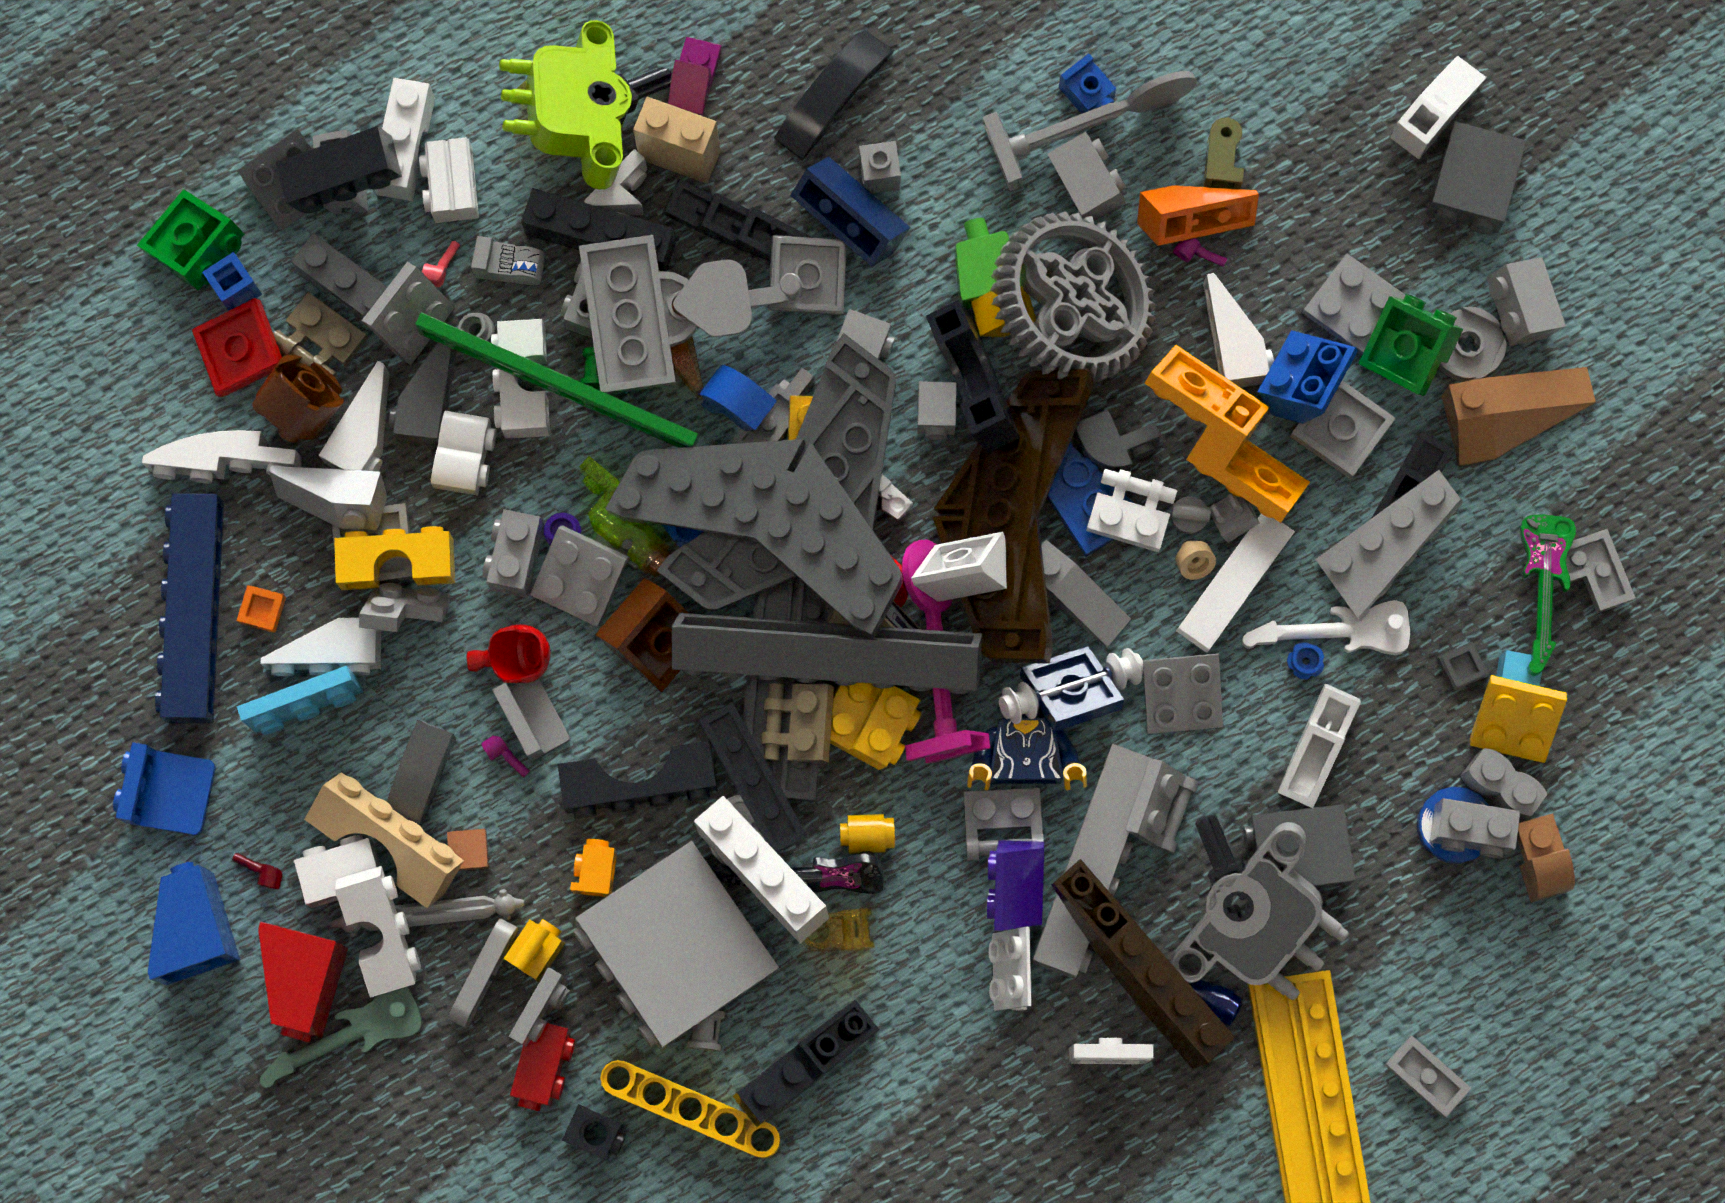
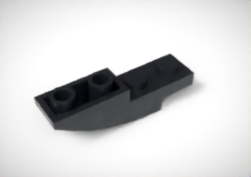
M855 999L800 1041L791 1051L737 1091L733 1098L754 1125L758 1127L827 1074L880 1029Z

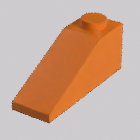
M1176 185L1140 192L1137 224L1157 246L1254 226L1259 193L1256 190Z

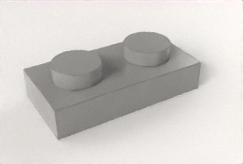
M1412 1035L1406 1039L1385 1064L1393 1074L1443 1118H1447L1471 1090L1469 1085Z

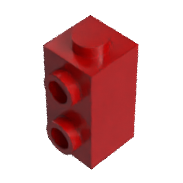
M547 1023L536 1042L530 1040L527 1046L523 1045L510 1096L519 1098L517 1106L540 1112L542 1104L551 1107L553 1099L560 1100L565 1084V1077L560 1076L563 1061L570 1062L576 1039L570 1038V1029Z

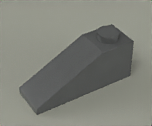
M437 342L398 397L397 408H392L389 416V430L393 431L398 442L438 447L444 411H448L456 350Z

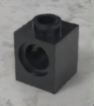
M578 1104L562 1141L608 1161L610 1154L615 1156L619 1154L626 1139V1134L621 1132L624 1124ZM594 1123H602L607 1130L606 1140L600 1145L593 1146L587 1140V1130Z

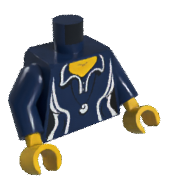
M1022 714L1019 724H1014L1010 719L1001 718L998 720L997 726L986 730L985 733H989L990 749L973 753L972 767H970L967 787L969 788L972 786V781L982 780L987 791L990 788V784H1061L1064 775V788L1066 790H1071L1070 781L1080 780L1083 783V788L1087 787L1086 769L1080 764L1077 750L1064 730L1054 731L1046 718L1035 717L1034 719H1029L1025 714Z

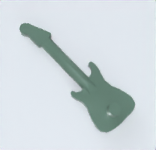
M407 986L380 994L371 1003L362 1008L349 1009L335 1015L336 1020L347 1019L352 1025L293 1053L282 1052L261 1075L260 1084L263 1087L271 1088L277 1080L296 1072L295 1068L362 1037L365 1039V1044L361 1051L368 1053L379 1042L386 1039H403L416 1035L420 1032L423 1021L420 1009L411 990Z

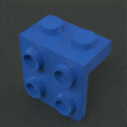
M132 742L130 752L126 751L122 760L121 771L122 774H125L122 789L116 791L114 796L113 810L117 812L116 818L130 825L199 835L204 826L216 770L215 764L208 759L156 751L146 744Z

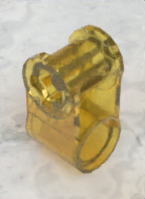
M849 909L828 913L829 919L822 924L828 930V938L824 942L814 943L807 937L802 942L805 948L815 952L874 949L875 942L870 940L869 917L872 916V909ZM854 922L857 923L858 938L855 937Z

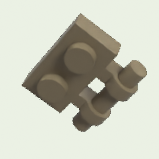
M309 292L285 320L296 331L289 337L279 330L273 333L282 356H301L300 363L311 366L315 362L324 367L335 378L337 373L328 367L333 358L346 366L368 339L364 332ZM307 339L322 349L318 355L313 356L302 347Z
M769 684L768 698L764 699L763 711L767 712L766 732H762L761 745L765 746V761H779L780 747H788L787 760L791 762L829 763L833 686L829 684H793L792 699H783L784 685ZM782 713H791L789 733H781Z

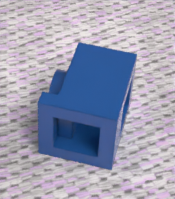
M1089 53L1061 74L1059 89L1081 114L1115 102L1113 99L1116 87L1093 62L1094 58ZM1091 81L1096 89L1089 90L1084 85Z
M234 252L202 272L228 311L262 295Z

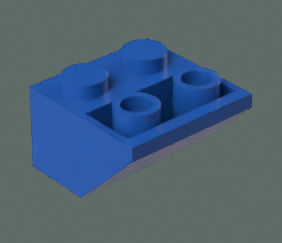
M1291 330L1257 392L1263 402L1269 406L1268 410L1271 415L1304 424L1325 413L1358 350L1350 345Z

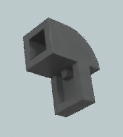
M1109 410L1079 421L1073 437L1080 453L1085 458H1089L1098 467L1100 472L1104 473V469L1119 473L1120 469L1130 472L1132 461L1129 456L1133 455L1135 459H1140L1155 451L1154 446L1158 445L1161 435L1154 422L1120 436Z

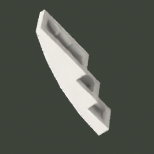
M1261 513L1258 517L1260 523L1247 532L1176 632L1208 653L1295 531L1284 523H1280L1274 518H1268Z

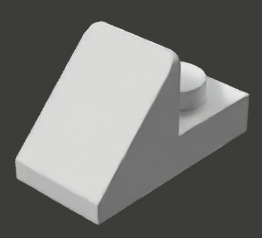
M634 149L622 161L612 186L607 189H595L584 200V203L629 216L643 215L642 204L628 190L634 191L644 182L647 176L645 173L647 171L645 158Z

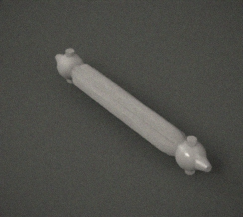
M502 889L495 899L487 896H476L436 901L429 908L420 903L395 905L397 913L404 912L408 927L485 919L494 913L503 916V920L511 919L510 915L514 913L515 909L524 906V900L514 898L512 895L507 894V890ZM343 915L332 921V927L343 929L345 932L350 933V937H356L358 935L357 932L362 927L371 931L380 930L370 922H358L346 926Z

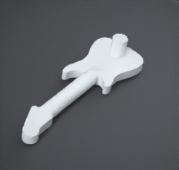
M1397 600L1388 601L1368 609L1369 613L1360 621L1350 608L1335 606L1330 609V614L1340 617L1342 623L1276 625L1275 621H1271L1246 633L1243 636L1242 645L1247 649H1252L1255 645L1276 644L1278 640L1349 637L1350 644L1344 648L1346 653H1351L1358 649H1372L1384 654L1398 655L1402 654L1409 645L1410 626L1408 611L1403 602Z

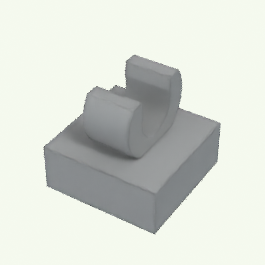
M1229 494L1226 498L1210 506V514L1221 536L1228 543L1260 523L1250 503L1242 497Z

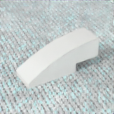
M1324 684L1286 770L1278 793L1311 808L1314 807L1361 703L1359 698Z

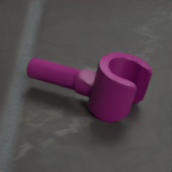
M1196 238L1179 241L1173 249V254L1187 263L1190 262L1194 255L1224 267L1227 258L1201 247L1200 242Z
M491 736L481 743L491 761L502 755L505 761L523 778L530 772L513 755L501 737Z

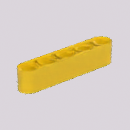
M620 1060L611 1061L601 1072V1085L611 1095L758 1158H768L776 1154L780 1148V1134L770 1123L764 1122L756 1127L746 1113L630 1063ZM618 1068L626 1069L630 1075L629 1084L621 1090L613 1089L609 1082L610 1074ZM654 1083L662 1084L666 1091L665 1099L659 1105H650L645 1099L646 1089ZM687 1099H697L702 1106L700 1116L692 1121L685 1120L681 1115V1105ZM723 1114H732L738 1121L737 1130L730 1136L720 1135L716 1128L717 1120ZM760 1129H767L774 1136L772 1147L764 1152L757 1151L752 1145V1137Z

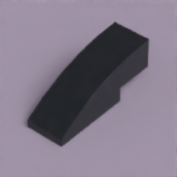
M1421 430L1371 519L1436 471L1440 470L1442 473L1455 449Z

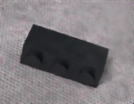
M378 126L276 162L286 204L302 213L320 211L323 209L324 204L335 200L340 202L351 200L357 196L358 192L369 188L373 190L385 188L391 184L392 180L402 177L392 136Z

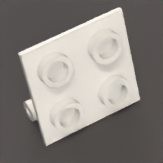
M1022 927L993 933L992 941L989 945V958L993 963V979L990 983L989 993L991 1000L994 1002V1011L1007 1009L1016 1011L1027 1010V1006H1031L1030 928Z

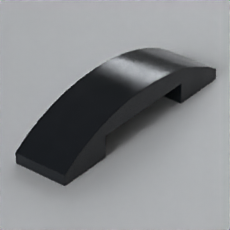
M863 30L843 48L812 83L790 112L774 139L803 161L825 135L827 126L864 82L876 74L892 55L893 50L868 31Z

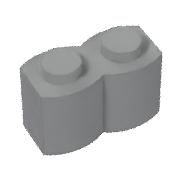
M1484 748L1477 753L1461 774L1463 782L1470 790L1480 794L1482 797L1492 799L1496 807L1520 811L1519 821L1521 822L1531 817L1547 796L1546 790L1535 778L1526 773L1515 771V768L1505 756L1492 749Z

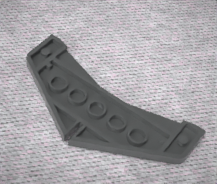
M843 333L831 349L824 372L796 439H804L806 445L791 472L794 473L811 442L873 530L896 378L893 371L887 365ZM704 531L686 545L684 544L670 554L657 570L658 573L710 611L721 610L798 577L761 543L750 538Z
M804 439L641 451L631 461L606 507V511L609 514L627 522L640 524L650 522L745 537L761 543L833 607L853 628L872 638L875 637L903 581L899 567L811 442L794 473L791 472L806 445Z

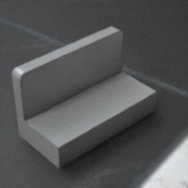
M539 679L528 684L517 683L511 687H508L505 682L492 689L530 761L569 742L570 736Z

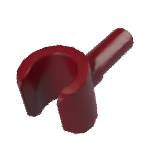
M239 853L234 854L233 862L253 872L260 873L257 885L279 889L283 875L280 869L268 864L255 862Z

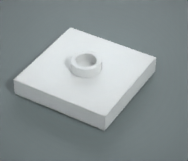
M1099 1038V1044H1073L1069 1048V1062L1071 1064H1146L1153 1059V1044H1122V1038Z

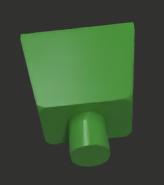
M974 218L965 222L964 228L968 240L955 245L959 300L966 309L973 308L971 301L990 292L992 284L996 282L991 277L993 271L997 268L994 263L997 257L1001 255V248L1009 240L1006 231L989 234L985 218Z

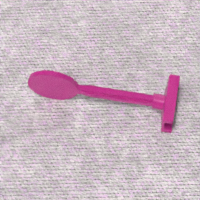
M928 539L914 541L906 548L902 559V574L905 587L912 601L925 612L926 630L943 631L941 612H944L951 606L953 599L938 602L914 586L911 579L934 545L937 544ZM933 688L936 720L933 722L935 738L905 745L907 761L925 758L926 763H935L990 749L989 733L970 730L957 732L956 719L953 718L950 691L943 688Z

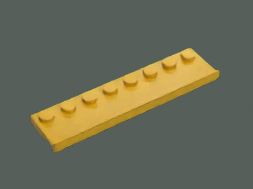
M1330 970L1285 976L1300 992L1295 1000L1282 995L1268 983L1262 985L1247 983L1284 1203H1371Z

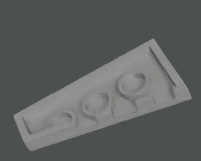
M1438 470L1315 560L1356 617L1362 621L1369 613L1368 609L1380 596H1383L1392 586L1393 580L1405 566L1408 567L1417 557L1418 551L1429 539L1431 540L1462 505L1463 501L1441 471Z

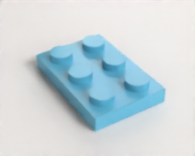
M343 666L236 707L243 723L254 732L261 731L263 735H267L283 729V722L296 717L298 721L312 719L320 714V708L333 704L335 708L349 705L356 701L355 695L363 693L357 676L347 666Z

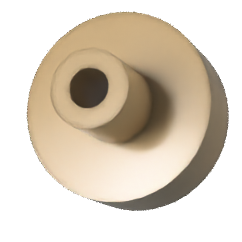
M1186 541L1178 551L1175 562L1183 577L1197 580L1207 576L1214 569L1216 557L1207 543L1203 541Z

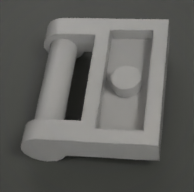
M1150 758L1125 830L1155 849L1174 854L1178 844L1175 841L1190 795L1191 793L1195 794L1199 782L1185 776L1164 761Z
M1040 788L963 792L967 861L979 860V856H990V850H997L998 840L978 841L977 831L1030 828L1031 838L1008 840L1044 842Z

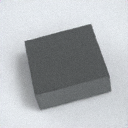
M1473 641L1437 658L1453 692L1489 676Z

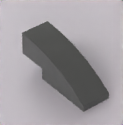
M417 720L397 770L387 802L397 813L407 820L417 823L422 828L444 776L442 772L457 738L453 733Z

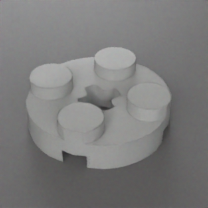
M1463 307L1461 310L1449 312V314L1457 317L1454 325L1463 329L1459 339L1465 340L1468 336L1474 338L1473 345L1478 349L1476 352L1470 350L1466 353L1457 342L1448 363L1441 362L1439 370L1446 376L1461 382L1489 376L1500 365L1506 353V337H1503L1500 323L1492 314L1477 307Z

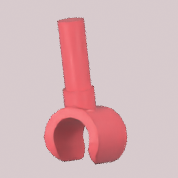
M456 241L451 242L437 266L425 263L422 273L436 288L443 285L446 269L460 247V244Z

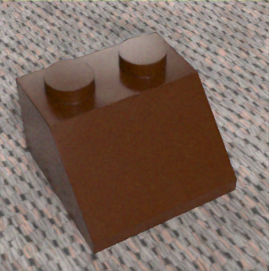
M644 577L595 635L620 659L660 692H663L681 671L672 669V625L679 613L688 612L666 590Z

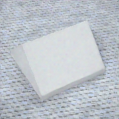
M998 532L934 545L912 576L913 585L938 602L1007 589L1006 541L1004 533Z

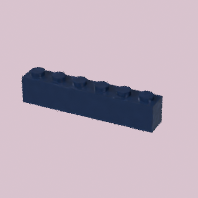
M172 494L171 505H167L165 509L166 527H170L169 542H164L163 560L165 564H168L167 578H163L161 583V597L163 601H166V613L159 620V634L161 638H164V651L159 653L157 658L158 675H162V689L156 692L155 709L157 713H160V718L167 723L214 722L224 501L218 494Z

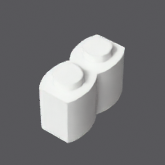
M444 411L432 469L431 485L433 488L478 496L480 486H487L490 466L484 464L487 450L493 451L496 441V429L491 428L489 418Z

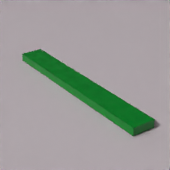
M422 312L415 323L419 334L675 447H695L698 443V433Z

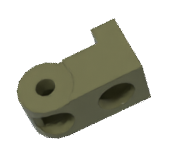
M1220 118L1212 124L1207 141L1203 187L1241 189L1244 168L1234 167L1235 152L1238 150L1242 137V128L1232 118Z

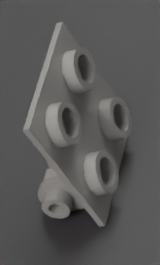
M1219 653L1143 660L1142 682H1144L1148 734L1223 727Z

